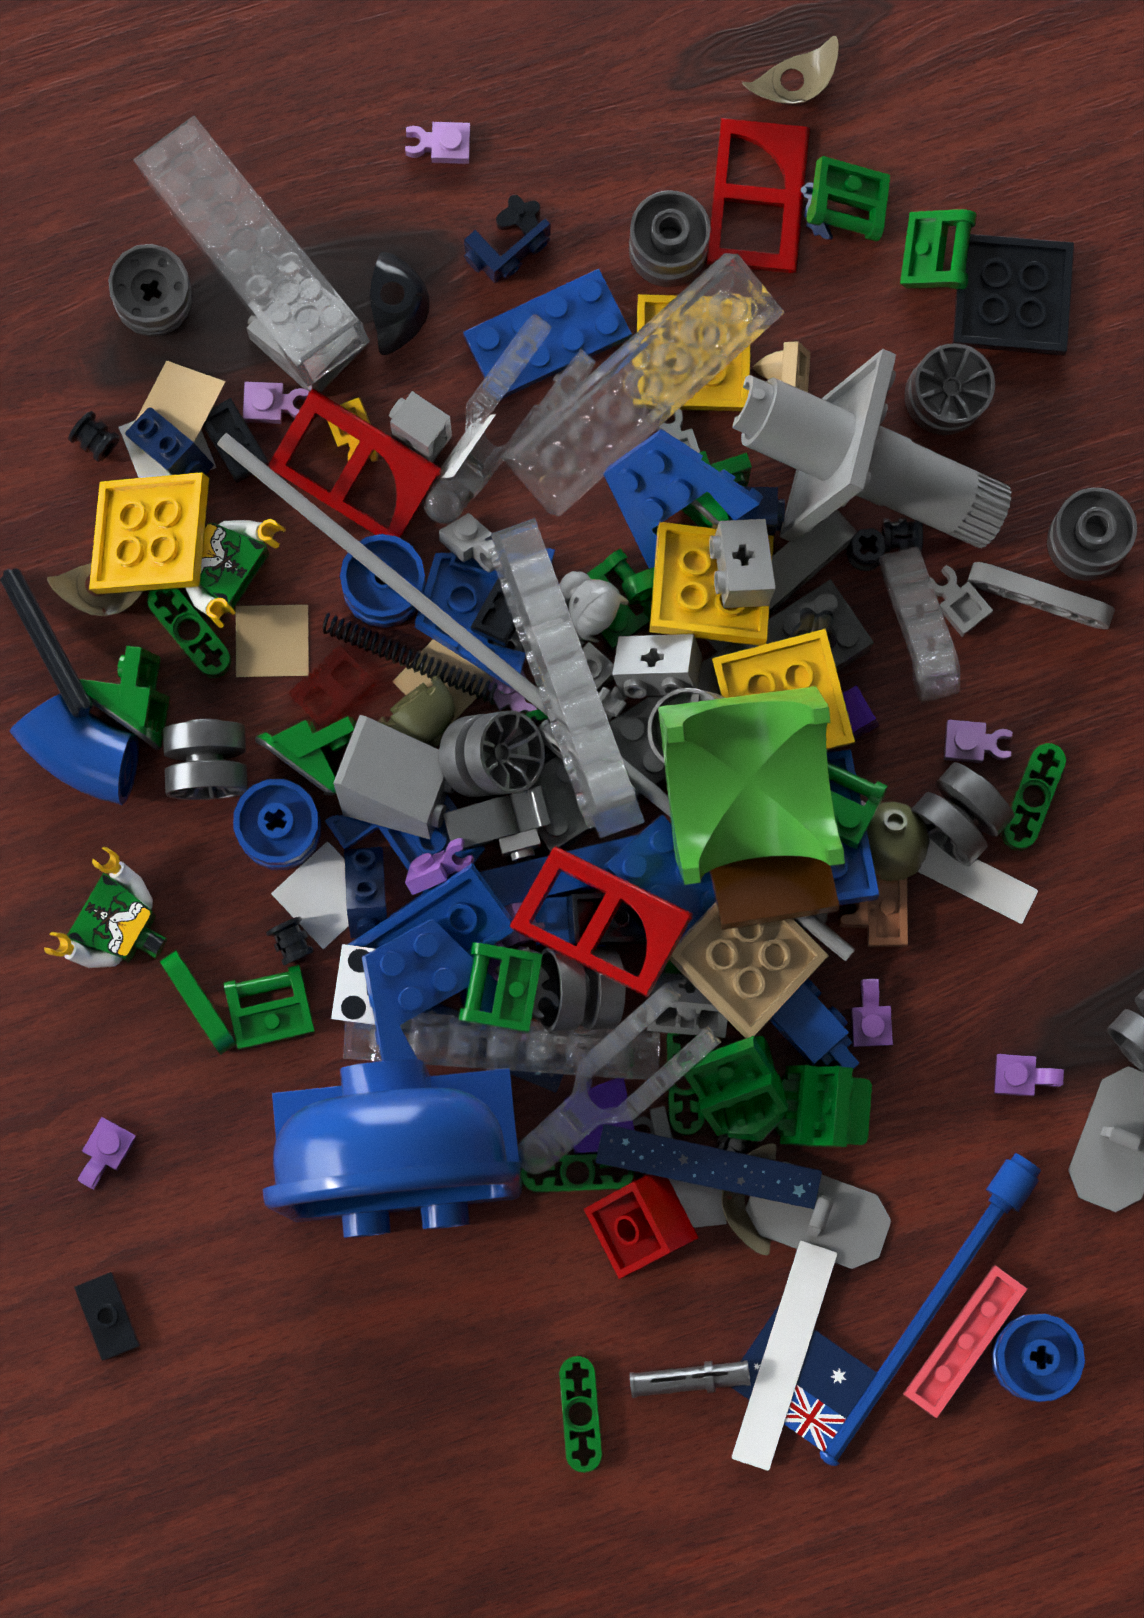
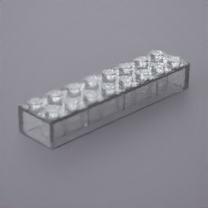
M195 116L189 118L133 159L148 185L308 387L370 342L359 319Z
M724 253L502 453L500 457L548 513L560 517L604 477V472L608 466L641 444L785 312L738 254Z
M535 518L492 533L491 537L495 547L488 549L499 577L506 602L510 608L517 633L525 650L529 667L536 681L540 698L551 723L550 726L562 757L570 756L563 759L575 793L583 792L575 796L588 829L596 827L599 837L602 838L644 823L645 821Z

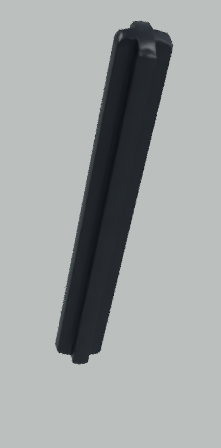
M17 568L5 570L0 581L72 716L76 718L88 716L93 708V704L21 570Z

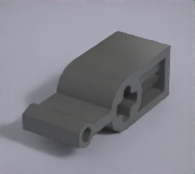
M543 786L443 813L450 842L457 838H463L465 842L461 851L499 841V838L553 824Z

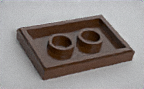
M803 856L759 857L732 862L710 870L722 930L839 911V901L831 866L819 859Z

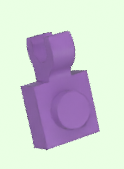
M463 838L452 840L448 844L446 852L443 850L434 855L426 853L412 861L405 881L412 895L447 881L448 875L459 872L473 863V855L459 858L454 854L463 849L465 843Z
M863 979L860 981L862 1007L850 1008L852 1047L893 1045L891 1006H879L878 979Z
M996 1055L994 1094L1033 1097L1035 1085L1061 1087L1063 1085L1064 1069L1036 1068L1035 1056Z
M101 1117L82 1150L83 1153L92 1158L84 1167L78 1181L94 1190L107 1166L116 1171L119 1170L137 1136Z

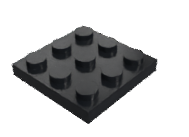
M970 234L965 272L969 275L968 286L965 289H956L952 344H963L978 349L1065 356L1068 342L1074 243Z

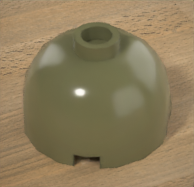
M436 675L431 677L433 684L431 687L428 688L423 682L390 709L393 715L388 722L383 716L378 722L435 748L441 743L446 728L454 719V700L448 688Z
M895 801L882 802L867 829L875 874L881 875L880 879L886 881L904 880L916 874L926 859L930 844L927 824L918 814L911 811L912 808L910 806Z

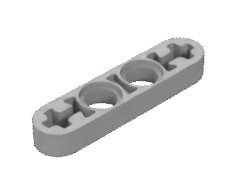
M983 562L973 563L967 580L972 586L983 591L1098 629H1109L1115 612L1112 606L1104 602Z

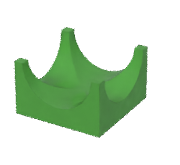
M816 686L658 707L675 860L684 885L701 883L700 880L704 874L719 866L759 857L803 856L822 860L829 866L845 864L844 849L840 841L834 815L827 764L826 727L827 723H831L828 704Z

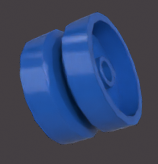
M385 534L365 537L359 541L422 594L424 593L426 582L422 559L412 545L399 537ZM347 553L342 562L340 580L345 603L356 618L367 625L387 628L401 625L415 615L417 609L387 584H378L379 578L352 555Z
M267 779L252 785L240 797L234 810L233 829L243 851L256 864L270 870H289L303 864L315 852L321 838V818L312 797L300 785L285 779ZM275 821H284L286 826L283 829L276 827L272 831L271 827Z
M1048 1314L1021 1315L1007 1322L995 1336L991 1349L992 1370L1000 1385L1013 1396L1034 1402L1053 1401L1069 1393L1080 1380L1085 1364L1083 1344L1075 1329L1063 1319ZM1037 1350L1041 1352L1043 1357L1042 1362L1038 1365L1037 1362L1030 1360L1031 1352H1037Z

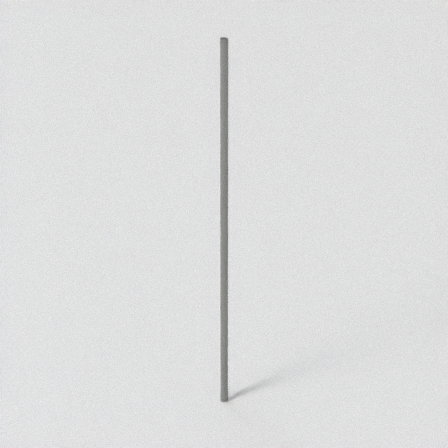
M228 433L221 437L217 443L220 448L546 716L551 718L604 763L608 761L614 766L613 770L619 776L638 789L642 795L671 818L669 799L665 792ZM816 916L793 918L844 961L854 952L855 948Z

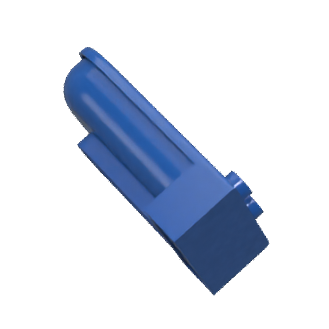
M421 1059L378 1061L342 1067L340 1069L341 1086L272 1093L276 1132L273 1152L275 1185L263 1189V1199L267 1208L295 1222L342 1218L344 1238L365 1237L391 1233L389 1213L421 1209L423 1230L470 1225L468 1204L514 1200L522 1193L510 1068L430 1076L424 1060Z

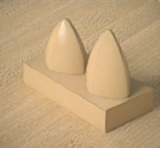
M784 342L783 350L765 356L753 366V369L766 379L774 377L808 392L810 352L799 342Z

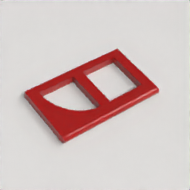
M721 118L706 265L790 274L796 273L804 197L801 188L805 186L810 135L809 127ZM731 137L746 140L765 150L778 164L783 174L785 189L726 183ZM724 201L783 207L779 254L720 248Z
M314 388L309 391L306 400L268 464L271 470L373 534H385L399 538L403 537L442 470L439 466ZM317 414L360 441L331 491L288 465ZM374 450L388 463L396 483V507L389 527L345 501Z
M555 846L512 920L510 928L649 997L688 924L692 920L693 913ZM561 872L606 893L577 946L532 924ZM622 902L629 905L639 915L646 931L647 951L639 977L593 955Z

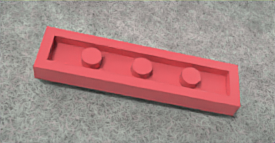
M996 1265L993 1266L903 1395L934 1418H937L1027 1291V1288Z

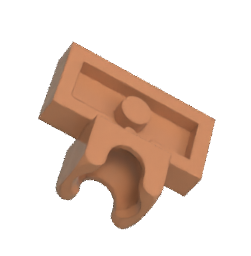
M875 874L879 890L878 900L854 903L856 905V912L843 915L838 921V926L840 928L867 927L868 947H906L908 945L907 878L904 880L886 881L880 879L881 875Z

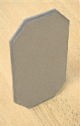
M1129 1066L1102 1079L1068 1169L1078 1198L1113 1212H1117L1141 1200L1144 1194V1072Z
M821 1175L814 1209L753 1196L749 1197L745 1208L760 1236L798 1249L800 1241H804L837 1252L835 1263L850 1269L879 1258L891 1224V1219L876 1194Z

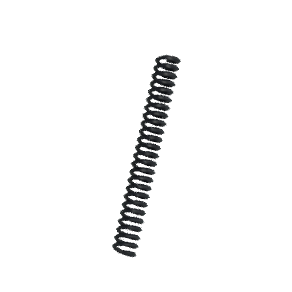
M330 613L326 614L322 628L324 634L330 633L331 637L336 636L338 640L343 639L345 643L350 642L352 646L357 645L359 649L364 648L366 652L371 650L373 655L378 653L380 658L385 656L387 661L392 659L394 664L399 662L400 667L406 665L407 670L413 668L414 673L420 670L421 676L427 673L428 679L437 675L442 663L441 659L437 661L435 669L430 674L435 657L432 656L427 668L423 672L424 664L428 657L427 653L424 654L420 665L416 669L417 661L421 655L420 650L417 651L413 662L409 666L410 658L414 652L413 647L410 648L405 661L402 663L403 655L407 649L406 644L403 645L400 655L395 660L396 652L400 646L399 641L396 642L393 652L388 657L393 639L388 641L385 651L381 654L386 636L382 637L378 648L374 651L379 633L375 634L372 644L367 648L372 630L368 631L365 641L361 645V639L366 630L365 627L361 628L359 636L354 642V636L359 627L358 624L354 625L352 633L347 639V633L352 625L351 621L347 623L343 634L340 636L345 619L342 618L340 620L337 630L333 634V628L338 616L335 615L333 617L331 625L326 631ZM446 662L444 664L442 672L438 676L444 684L448 682L449 687L455 685L456 690L462 689L463 693L469 692L470 696L476 695L477 699L483 698L484 702L490 701L491 705L495 704L493 697L498 686L497 683H494L491 692L486 698L487 690L491 683L490 680H487L484 689L479 695L480 687L484 680L483 677H480L476 688L472 692L477 675L473 674L469 685L465 689L470 672L467 671L462 682L458 686L463 669L460 668L454 681L451 683L456 666L453 665L447 678L444 680L449 663Z

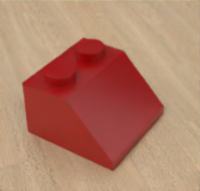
M648 1174L584 1208L619 1279L699 1238L668 1178Z

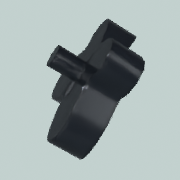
M511 195L508 199V207L502 210L496 217L497 227L500 230H508L516 226L526 235L538 225L536 217L540 212V204L537 201L524 203L518 195Z
M803 608L800 611V622L792 629L791 638L826 629L830 648H834L836 645V633L832 628L834 621L833 613L830 610H824L817 614L810 608Z

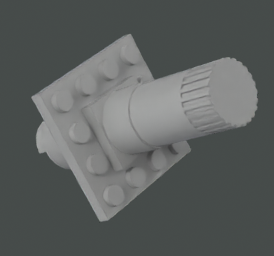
M880 350L822 399L774 377L766 382L752 375L745 377L743 388L749 390V394L740 415L735 417L732 428L742 432L741 442L745 447L796 469L779 536L792 543L805 533H810L814 526L822 520H827L838 508L846 506L854 496H858L878 506L888 507L975 547H986L996 537L1004 523L1005 517H1007L1011 501V488L1007 484L912 442L911 439L880 425L888 410V405L885 404L886 395L896 377V371L893 370L896 354L890 351Z

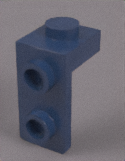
M546 219L542 220L501 257L474 230L464 239L466 252L464 258L476 272L479 273L483 270L494 283L502 277L508 279L522 266L520 261L532 252L535 255L546 247L550 241L551 224Z
M151 407L147 408L125 432V435L134 444L160 464L169 475L201 472L206 475L214 466L193 441Z
M382 847L347 849L344 851L346 909L350 938L360 937L388 918Z

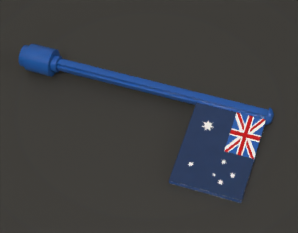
M1015 1153L1011 1160L1006 1159L986 1188V1191L991 1194L988 1200L991 1204L878 1372L869 1368L815 1329L813 1330L784 1425L819 1448L820 1457L826 1464L830 1466H838L840 1464L837 1462L1003 1213L1008 1214L1011 1209L1019 1212L1038 1184L1039 1180L1037 1177L1041 1169L1023 1156ZM778 1305L740 1361L748 1360L751 1386L731 1387L748 1400H750L780 1305Z

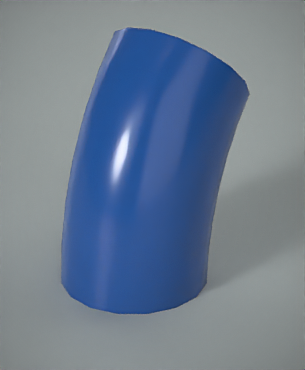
M61 693L30 711L10 729V733L21 747L42 768L60 781L100 800L120 805L126 803L134 784L139 755L138 736L133 732L112 726L97 718L91 712L86 717L76 718L72 716Z

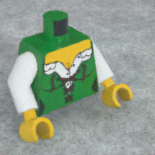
M268 519L262 523L250 520L223 521L219 525L209 523L204 529L200 585L185 588L193 605L208 615L219 628L224 626L220 620L224 613L228 612L235 615V606L269 556L267 545L262 542H266L273 548L279 547L280 543L274 540L273 536L278 531L285 532L286 529L276 521Z
M102 847L104 851L109 853L110 859L108 863L101 865L93 859L92 864L104 873L67 935L57 932L49 934L58 937L60 941L59 948L55 951L44 947V950L49 955L64 956L66 959L87 968L115 967L122 960L130 962L137 949L157 958L163 950L167 938L150 929L156 918V914L151 910L153 898L142 878L124 862H121L119 856L108 847Z

